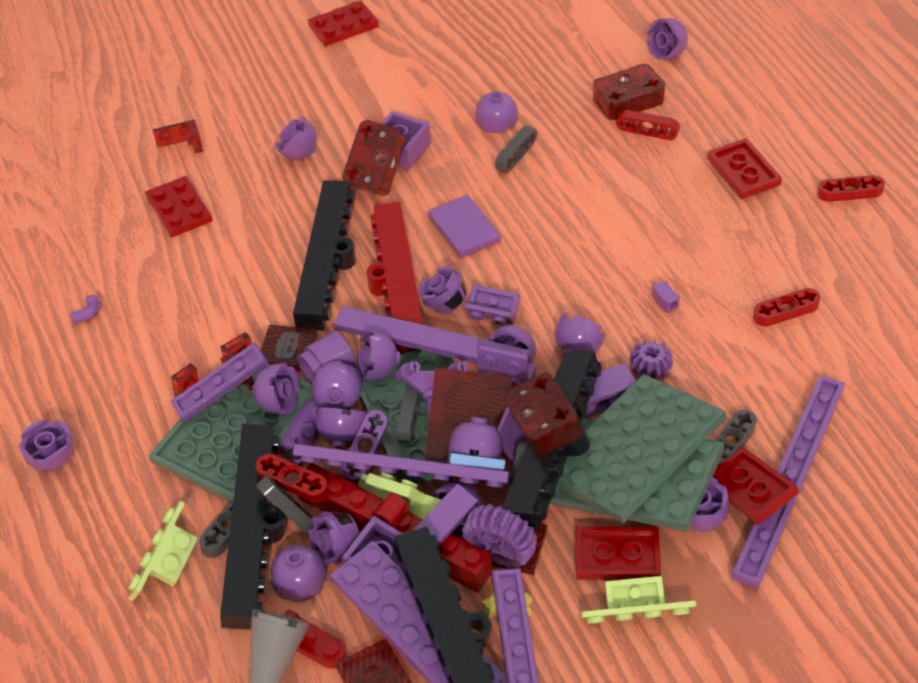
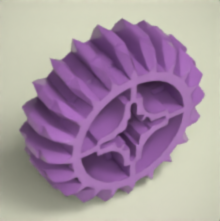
M488 504L487 507L480 505L478 508H474L466 518L462 529L464 532L463 538L467 542L492 554V561L497 563L498 566L503 564L511 568V566L520 567V565H525L533 556L537 544V536L534 533V529L528 526V521L520 519V515H515L510 510L506 511L501 506L495 508Z

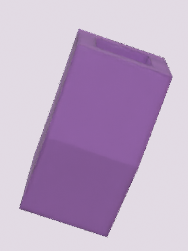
M667 280L652 285V296L657 305L666 313L679 307L680 296L671 289Z

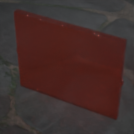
M435 368L425 458L447 461L451 433L459 424L471 422V417L487 419V425L498 429L510 400L512 377L476 373L475 371L467 372ZM502 449L500 459L505 460V452Z

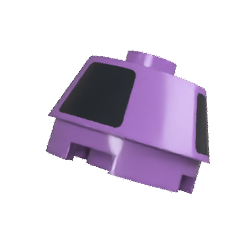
M442 266L436 269L438 273L430 280L427 277L423 280L419 293L425 306L441 314H448L456 310L464 302L467 291L461 274L450 266Z
M324 511L319 516L311 519L314 525L313 529L308 530L310 544L313 550L320 552L325 565L332 563L338 565L342 563L343 555L359 536V530L354 519L349 514Z

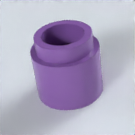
M336 331L304 347V352L297 356L299 367L310 384H312L313 377L318 368L327 362L340 361L349 367L351 365L355 369L357 368L349 345Z

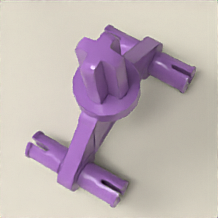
M417 361L405 363L395 374L396 380L399 382L405 380L422 395L424 401H427L428 420L430 423L437 424L443 422L442 399L445 398V393L462 377L463 372L467 370V364L465 362L454 363L447 367L446 371H419L420 364Z

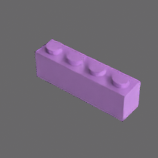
M626 364L613 366L601 372L594 386V394L590 396L587 404V412L582 418L586 419L603 413L636 382ZM550 388L531 394L532 407L542 410ZM534 414L536 419H538L539 414Z

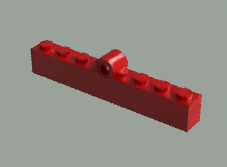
M401 203L373 205L374 215H370L372 229H377V231H373L374 244H379V247H375L377 261H382V263H374L367 268L369 291L376 296L388 294V297L384 298L385 311H390L391 315H387V317L423 325ZM395 344L400 355L416 350Z
M312 462L306 468L322 475L326 479L328 494L325 499L319 502H311L300 496L299 499L323 512L349 514L361 532L373 516H376L403 534L413 531L423 520L410 513V507L407 502L394 493H389L383 499ZM317 485L316 487L310 486L311 491H314L315 489H320V485ZM450 534L439 546L440 550L438 551L441 560L445 559L449 566L450 576L448 577L479 593L491 576L493 570L492 554Z

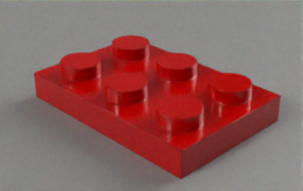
M361 0L308 19L309 27L325 47L379 27L378 19Z
M747 138L708 151L707 159L741 199L780 186L782 183L781 176Z
M186 176L145 191L149 203L171 238L212 222L210 212Z
M744 447L718 465L712 477L718 480V484L726 487L729 503L757 525L799 494L796 484Z
M576 526V579L626 580L661 576L659 527Z

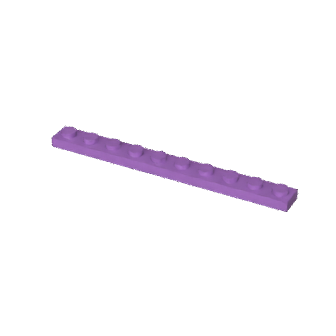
M822 375L819 376L778 469L780 474L797 485L799 493L845 386L843 382ZM799 494L759 525L754 523L732 573V580L759 589Z

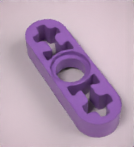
M372 410L366 414L349 451L360 452L358 449L360 442L370 440L373 443V447L367 453H377L389 426L388 419L382 411ZM377 418H380L382 426L377 425L373 433L377 438H374L371 434H368L373 429L370 421H376ZM348 462V467L342 466L345 478L352 483H358L362 474L367 475L369 471L360 469V473L355 472L352 476L349 467H353V463Z

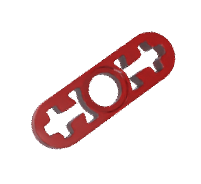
M632 110L621 111L616 120L617 127L624 132L665 140L675 139L680 130V124L673 118ZM643 122L651 123L653 128L645 127Z
M876 175L827 179L819 183L817 195L819 199L825 202L876 198L883 194L885 181ZM850 186L856 188L857 190L851 191L847 190L845 187Z
M805 288L758 303L754 308L753 320L756 324L766 327L814 312L819 308L821 296L818 291ZM788 304L792 306L793 309L784 310L780 306Z
M273 454L262 455L256 461V470L260 479L268 475L282 489L311 502L322 501L328 494L327 481L320 474ZM273 465L274 469L268 468L267 471H264V467ZM290 473L299 475V479L293 483L284 480ZM317 485H320V489H315L314 491H311L310 486L316 487Z

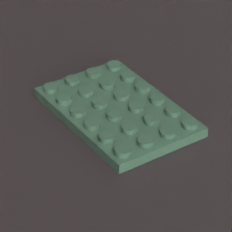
M416 349L401 354L399 365L394 367L393 372L387 378L380 381H362L363 386L360 399L366 412L380 410L388 419L389 426L381 443L387 456L448 463L450 436L459 423L445 412H443V422L437 424L430 423L428 420L427 401H424L422 398L412 442L397 440L398 420L407 382L405 380L403 382L397 381L395 374L402 365L412 361H417L420 364L419 371H446L447 367L454 364L451 357ZM462 377L445 393V398L442 401L465 384ZM377 418L376 421L371 420L374 429L377 425L382 426L380 418ZM400 469V473H395L399 483H401L402 479L418 485L433 479V473L426 472V477L406 475L405 469Z
M259 370L187 422L180 419L151 452L149 460L151 463L231 502L234 500L242 424L274 425V436H279L280 441L306 401L313 400L312 384L299 379L300 392H296L294 401L299 400L294 412L282 415L268 413L258 405L252 392L255 379L261 371Z
M643 374L585 430L590 441L589 450L578 457L567 456L563 475L559 477L556 487L624 523L727 419L726 412Z
M584 418L581 420L585 430L595 421ZM706 439L627 520L688 532L725 450L724 443ZM557 487L555 496L551 498L549 503L609 516Z

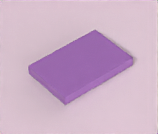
M468 195L428 211V217L460 258L501 241V235Z

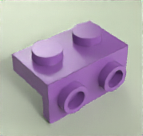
M473 285L469 303H465L464 309L469 314V317L476 320L488 318L499 325H506V323L514 324L521 296L517 293Z

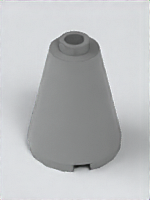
M253 609L251 617L249 683L281 682L308 630V622L279 613H270L268 615L265 614V610Z

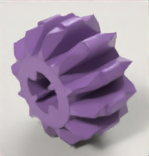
M655 339L652 343L644 340L642 345L636 344L634 351L630 354L632 372L637 373L638 379L645 374L659 381L661 376L667 377L669 370L673 366L671 349L666 348L665 343L657 344Z

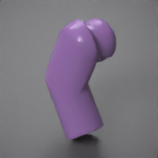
M90 295L86 297L87 305L85 308L70 313L73 324L92 319L101 307L98 296Z

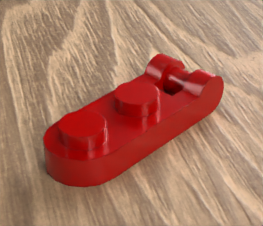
M291 609L284 613L286 616L308 622ZM308 622V630L297 652L329 669L341 666L345 662L347 655L344 643L337 637Z

